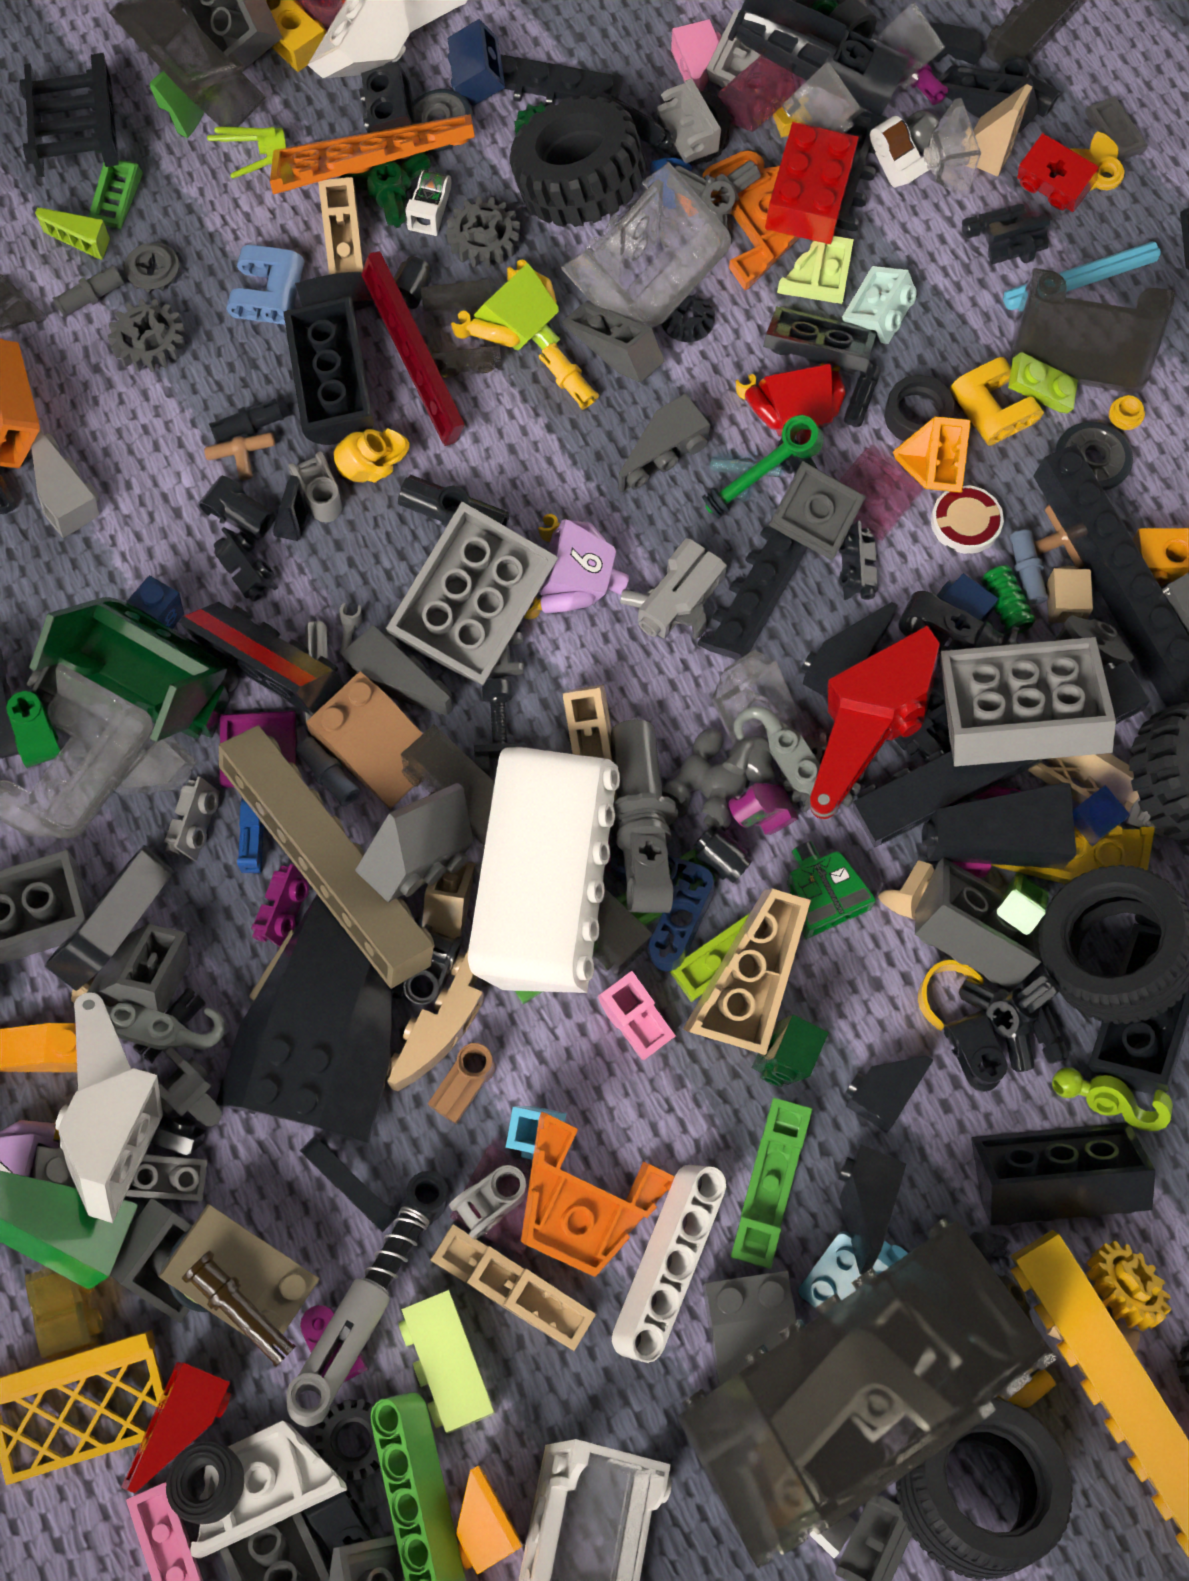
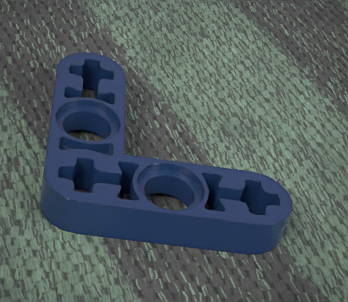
M616 844L610 849V870L614 877L627 882L625 866H620L618 859H624V851ZM668 854V865L672 871L670 878L673 884L672 908L670 913H662L648 947L651 962L662 971L675 970L684 962L715 889L712 873L707 868ZM682 872L683 880L679 879V885L675 886L678 882L679 873ZM698 879L703 880V887L698 886L696 891L690 889V883L695 884ZM679 910H687L693 915L691 922L683 926L674 924L671 921V917ZM670 934L675 936L673 940L674 953H668L666 958L661 957L660 949L667 948L671 940Z

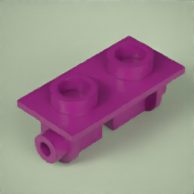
M290 864L289 867L280 866L278 871L273 872L265 898L275 901L273 906L261 904L255 922L251 927L254 931L252 938L261 942L270 940L279 948L290 931H294L295 918L301 903L307 898L309 893L308 881L294 864Z

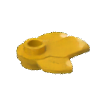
M1098 131L1092 138L1090 149H1070L1099 166L1097 181L1091 190L1096 188L1112 190L1123 181L1124 167L1117 159L1118 146L1109 136ZM1107 172L1110 173L1112 177L1106 178L1101 176V174Z

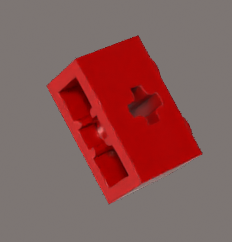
M1042 133L1019 164L1017 179L1020 180V184L1025 190L1031 193L1039 191L1047 196L1049 203L1056 209L1065 210L1067 208L1074 212L1096 183L1099 166Z

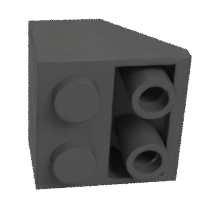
M147 924L129 933L113 956L98 972L87 993L98 994L103 999L104 1004L109 1007L127 1002L164 1013L190 964L187 934L153 924Z

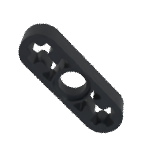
M315 1136L299 1150L382 1233L397 1218Z

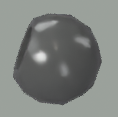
M920 110L910 115L904 121L909 128L910 137L919 154L929 153L939 144L943 128L939 118L932 112Z

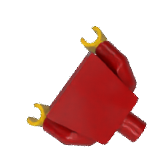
M824 363L816 367L765 376L759 382V387H757L754 374L748 375L749 385L741 384L739 379L735 380L737 395L745 399L754 413L769 429L776 430L778 436H782L785 423L790 418L798 415L810 417L819 428L827 427L832 423L833 418L838 415L846 390L839 373L840 367L834 365L831 368L830 364L825 365ZM803 429L796 434L797 441L801 445L806 444L810 440L811 430Z

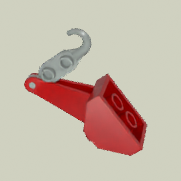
M926 626L828 680V713L835 723L821 765L800 733L780 721L770 709L762 706H751L737 715L734 722L736 737L740 740L744 738L742 729L747 720L753 718L761 720L767 729L770 753L791 786L799 792L810 795V809L814 816L820 819H828L836 813L838 807L886 740L892 741L900 735L908 737L921 728L936 677L940 643L929 627Z

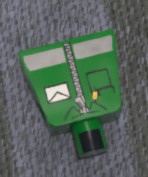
M812 841L805 842L792 850V854L800 868L793 870L789 874L787 885L790 894L811 900L802 929L806 940L871 911L876 901L873 894L840 852H834L820 858Z

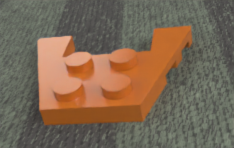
M780 166L759 169L760 178L738 193L739 200L732 206V215L755 246V248L731 259L729 263V269L744 291L749 289L800 238L765 229L769 202ZM677 189V194L691 214L701 210L698 205L693 203L694 197ZM719 191L711 192V198H715L712 203H717L721 200V196H717L720 193Z
M541 1112L538 1120L521 1242L596 1277L629 1240L630 1236L628 1234L642 1218H648L657 1208L655 1204L667 1190H670L675 1176L643 1161L626 1200L612 1195L560 1169L578 1129L547 1113Z

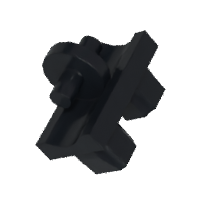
M1029 212L1019 215L1014 224L1004 226L999 221L988 224L986 227V241L989 245L988 258L991 264L1017 257L1023 263L1033 262L1037 251L1048 249L1047 230L1051 219L1046 214L1034 217Z

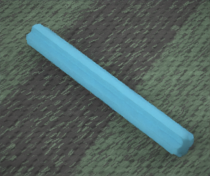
M1152 241L1006 290L1002 297L1003 302L1008 310H1014L1156 262L1161 255V251L1157 243Z

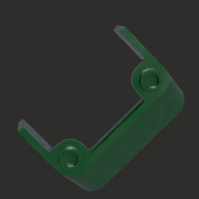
M102 597L48 613L29 668L37 671L59 664L64 667L68 674L78 678H84L87 675L100 672L155 704L152 715L156 720V724L150 737L155 742L188 729L222 683L228 669V663L222 657L130 604L111 597Z

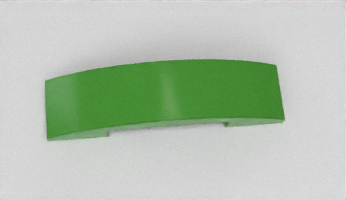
M773 1097L741 1212L731 1258L771 1269L781 1232L780 1227L812 1108Z

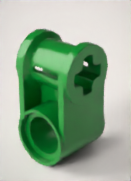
M21 691L12 695L6 706L7 714L15 734V743L25 767L28 769L64 756L63 750H60L56 742L59 740V737L52 725L49 713L39 698L28 691ZM29 709L30 715L25 717L26 710Z

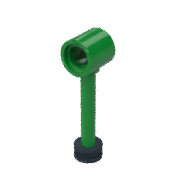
M798 415L790 418L782 430V440L784 443L719 493L712 488L710 490L712 493H708L709 496L705 494L702 496L708 512L713 513L720 519L722 517L721 513L724 514L723 511L727 513L730 511L727 505L730 501L792 454L794 457L811 458L818 454L824 443V436L818 425L808 416ZM800 430H811V438L806 444H795V436Z

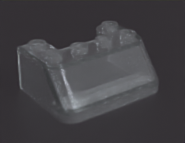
M60 663L56 668L57 694L49 704L48 716L50 722L56 728L69 734L71 738L31 792L13 782L0 780V821L29 837L69 839L81 835L147 745L153 731L152 719L146 711Z

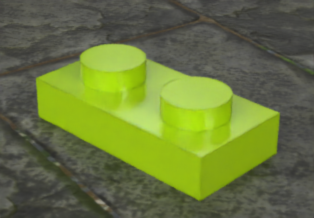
M1021 352L1013 358L1008 388L1027 397H1034L1037 402L1057 412L1067 414L1074 409L1078 380Z

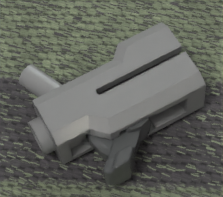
M686 538L668 559L667 575L655 589H651L647 594L623 589L620 603L639 608V626L646 634L652 637L659 635L665 639L675 625L681 623L686 626H692L693 638L698 639L706 629L707 619L703 604L725 578L727 565L722 559L710 551L703 554L705 552L704 547Z

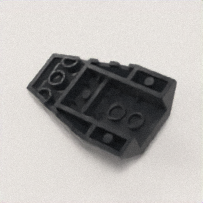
M316 894L238 1028L216 1105L251 1114L260 1113L320 1128L330 1134L369 1143L391 1066L390 1034L393 1026L391 1008L392 990H394V987L391 989L318 894Z

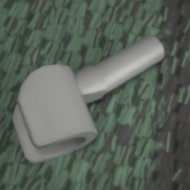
M343 603L340 607L341 623L344 626L340 655L351 645L354 629L358 628L363 621L360 605H358L357 613L353 616L346 615V603Z

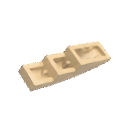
M454 1224L450 1226L430 1258V1261L572 1351H575L596 1315L490 1246L487 1247L477 1239L472 1240L469 1234Z

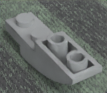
M37 1146L32 1178L76 1188L67 1168L63 1149ZM145 1154L125 1196L202 1201L207 1160Z

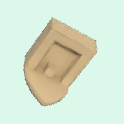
M917 861L900 891L884 890L878 894L879 900L896 914L915 920V910L934 873L932 864Z

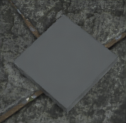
M803 461L799 465L769 526L824 557L833 560L866 496Z

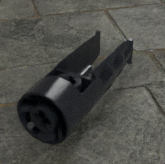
M745 0L728 35L730 41L736 38L753 51L816 86L821 85L879 117L887 107L909 60L908 56L880 42L875 43L847 29L845 24L792 0Z

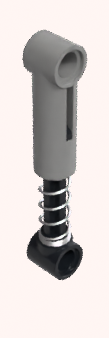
M422 1171L410 1179L406 1190V1197L400 1205L399 1218L393 1221L394 1229L391 1234L385 1235V1244L382 1250L374 1253L375 1261L372 1267L364 1270L365 1278L354 1279L300 1373L289 1384L286 1392L287 1411L291 1419L297 1424L305 1427L314 1426L322 1422L328 1415L332 1401L390 1302L387 1289L393 1278H398L396 1275L403 1261L408 1262L406 1256L412 1245L417 1246L415 1240L419 1233L426 1230L428 1225H431L433 1221L439 1219L443 1214L448 1190L444 1178L438 1173ZM421 1191H430L435 1194L437 1199L433 1203L424 1204L417 1200L416 1195ZM339 1343H341L342 1347L340 1348L335 1359L330 1365L324 1378H322L321 1374L328 1364L337 1346L339 1345ZM311 1390L320 1396L319 1404L312 1409L301 1408L296 1402L297 1397L304 1391Z

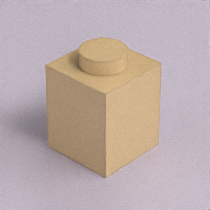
M1075 566L1054 568L1046 583L1048 622L1065 623L1071 615L1087 620L1093 610L1091 570L1078 569Z

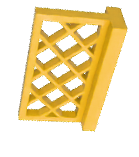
M152 1329L0 1376V1405L15 1401L29 1409L18 1430L3 1423L0 1411V1463L6 1485L141 1443L146 1429L132 1421L143 1401L157 1407L165 1389L154 1348L156 1344ZM146 1359L150 1379L144 1390L141 1391L123 1381L122 1378L130 1364ZM122 1367L117 1377L107 1372ZM94 1375H99L113 1383L101 1404L80 1393L88 1378ZM80 1380L75 1390L65 1385ZM152 1385L154 1388L156 1399L148 1395V1392ZM118 1386L139 1397L128 1418L106 1407ZM57 1388L71 1396L60 1417L39 1406L49 1389ZM38 1393L34 1402H31L24 1398ZM76 1399L97 1410L86 1432L65 1421ZM34 1413L55 1423L44 1445L23 1434ZM102 1414L123 1425L116 1440L113 1442L104 1443L91 1435ZM60 1427L82 1438L72 1455L63 1457L49 1448ZM128 1428L138 1433L123 1438ZM6 1433L13 1437L10 1444H8ZM20 1440L38 1450L39 1454L31 1468L15 1472L11 1453ZM86 1442H89L96 1446L94 1448L81 1451ZM44 1455L54 1459L53 1461L40 1464Z

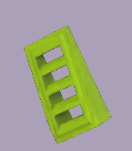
M37 207L35 214L43 232L97 259L103 260L110 237L102 219Z

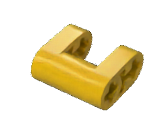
M998 357L962 375L949 388L954 399L988 446H992L1035 424L1044 414L1043 409L1034 397L1025 398L1003 410L990 392L1005 385L1010 379L1011 365L1004 357Z

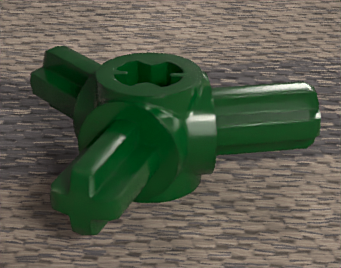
M424 152L415 154L401 165L386 162L374 166L371 171L359 174L348 173L341 175L340 178L353 177L355 188L367 190L368 196L376 198L378 205L384 209L387 224L400 228L401 224L406 222L403 203L406 200V192L411 189V181L420 176L423 170H428L431 167V161Z

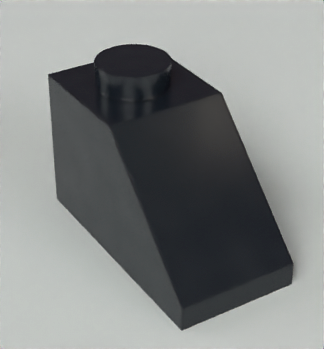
M926 1055L871 1066L865 1076L857 1073L845 1092L851 1096L846 1107L887 1133L893 1127L933 1062V1059Z

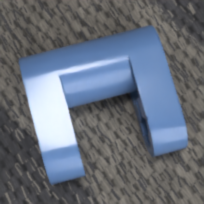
M257 245L243 246L237 263L238 269L245 275L268 278L266 291L244 288L233 289L229 295L227 312L234 318L285 324L283 311L294 309L297 296L295 283L300 282L304 266L303 257L288 249Z

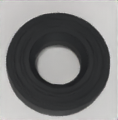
M213 1441L194 1443L185 1448L175 1458L169 1469L166 1480L168 1502L172 1510L188 1522L203 1525L220 1521L235 1508L240 1500L244 1488V1470L238 1456L227 1446ZM212 1465L217 1470L219 1476L217 1489L209 1498L198 1500L192 1492L193 1477L200 1468Z

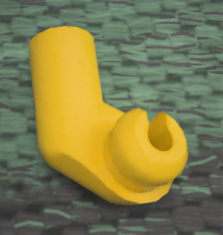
M1043 1368L1026 1382L1011 1379L1005 1373L998 1374L991 1382V1390L997 1395V1398H1001L1003 1401L1007 1400L1021 1408L1032 1406L1056 1386L1054 1379Z

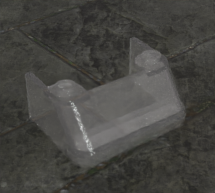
M915 2L907 7L877 37L871 40L875 43L880 42L909 57L906 68L897 87L901 86L903 90L915 83L920 78L917 72L945 49V46ZM829 61L782 104L783 109L790 118L802 124L845 133L853 127L854 124L851 120L865 111V109L858 105Z
M669 162L642 181L644 187L664 208L655 218L654 232L665 248L627 289L618 280L612 278L587 249L561 267L593 305L650 328L662 324L729 251L731 246V236L727 228Z

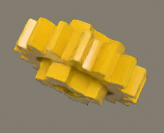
M1113 1241L1109 1245L1107 1243L1103 1244L1091 1254L1092 1257L1087 1260V1264L1091 1268L1086 1273L1087 1277L1095 1281L1093 1288L1097 1294L1103 1297L1102 1303L1104 1306L1112 1308L1113 1318L1116 1320L1120 1317L1125 1318L1128 1328L1132 1329L1137 1325L1141 1331H1145L1149 1327L1152 1329L1167 1318L1166 1314L1171 1311V1308L1166 1302L1171 1297L1162 1290V1286L1166 1283L1163 1279L1154 1275L1156 1270L1154 1265L1147 1266L1145 1264L1144 1256L1141 1252L1134 1254L1130 1245L1125 1244L1121 1248L1117 1241Z

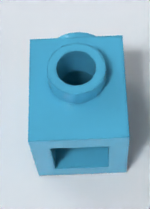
M534 1106L513 1107L506 1148L522 1151L521 1157L533 1160L538 1120L541 1112L547 1113L563 1122L566 1120L567 1113Z

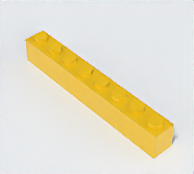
M1051 1230L1010 1255L1016 1265L1010 1271L1023 1292L1031 1289L1039 1304L1033 1307L1036 1314L1047 1330L1054 1326L1062 1339L1056 1345L1070 1367L1077 1364L1086 1379L1081 1381L1080 1385L1094 1406L1100 1402L1109 1415L1103 1422L1118 1444L1122 1441L1126 1442L1133 1454L1127 1458L1130 1466L1141 1482L1148 1479L1157 1494L1153 1495L1151 1499L1165 1521L1173 1518L1181 1531L1175 1535V1538L1189 1558V1440L1059 1233Z

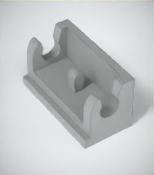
M735 9L706 71L710 82L741 95L761 55L736 38L733 41L728 39L730 30L739 10Z
M692 78L686 80L681 85L664 91L661 94L664 101L671 98L674 99L658 106L657 115L663 125L670 129L671 132H674V145L683 161L688 163L718 152L721 128Z

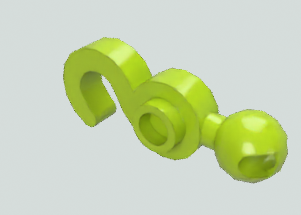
M1065 1067L1059 1069L1052 1078L1053 1089L1062 1098H1074L1078 1095L1084 1096L1088 1106L1095 1112L1106 1116L1122 1113L1125 1121L1139 1130L1159 1131L1165 1128L1171 1121L1173 1103L1170 1096L1163 1090L1155 1091L1152 1105L1156 1111L1149 1112L1138 1107L1134 1095L1127 1085L1113 1076H1098L1090 1082L1083 1080V1076L1074 1068Z

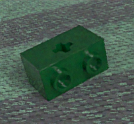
M792 1014L775 1023L766 1055L758 1053L751 1068L762 1073L760 1076L762 1080L777 1087L808 1078L812 1074L829 1032Z

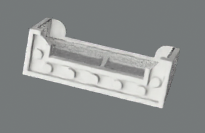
M577 1439L545 1445L519 1581H640L651 1512L658 1509L661 1503H665L671 1492L672 1482L669 1477L671 1464Z

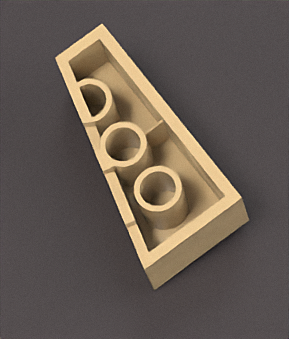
M776 889L763 890L682 1030L766 1055L811 900Z

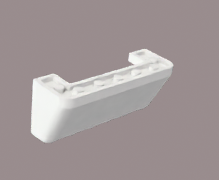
M523 747L504 748L501 751L468 950L469 967L471 972L477 977L502 990L587 993L589 980H591L594 973L592 959L594 941L599 936V923L597 920L599 904L602 902L605 893L603 884L604 868L610 857L608 838L610 827L615 820L613 808L614 795L620 783L618 766L611 760Z

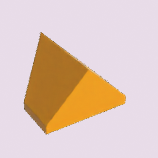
M945 417L932 418L893 451L895 460L925 489L962 493L970 420Z

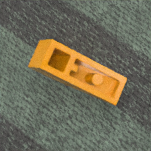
M45 1023L0 1029V1072H77L76 1023Z

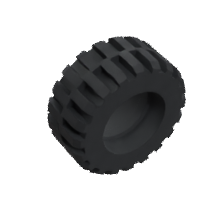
M580 96V99L575 100L570 97L562 99L563 102L557 105L552 103L545 107V111L540 114L536 112L531 116L527 125L523 124L518 131V137L514 138L509 161L522 199L527 209L533 215L549 224L553 221L557 226L566 227L567 224H572L574 227L584 226L585 222L592 221L596 223L601 221V217L607 214L611 216L619 211V206L622 204L626 205L632 199L633 192L638 191L643 181L646 169L645 157L631 115L614 101L610 103V100L599 96L596 99H593L591 96Z
M1188 699L1151 715L1150 720L1142 724L1138 731L1139 736L1135 737L1131 752L1135 753L1134 757H1131L1129 760V771H1133L1134 774L1131 785L1133 792H1138L1140 798L1138 804L1141 810L1148 812L1151 816L1149 821L1155 828H1163L1164 835L1175 842L1180 840V843L1185 846H1189Z

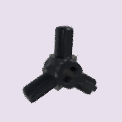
M1044 974L1025 989L1015 988L1009 992L1002 988L996 992L973 979H966L958 992L961 1000L986 1012L994 1032L999 1037L1006 1038L1011 1068L1016 1072L1033 1069L1035 1064L1029 1033L1034 1031L1033 1022L1040 1014L1039 1008L1058 994V982L1055 978Z

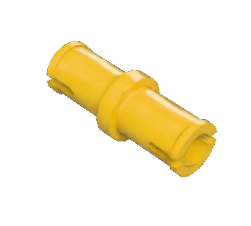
M556 343L545 347L542 350L543 354L539 355V359L557 378V385L561 389L565 388L582 410L596 402L595 399H598L599 394L582 377V370L579 366L572 364Z

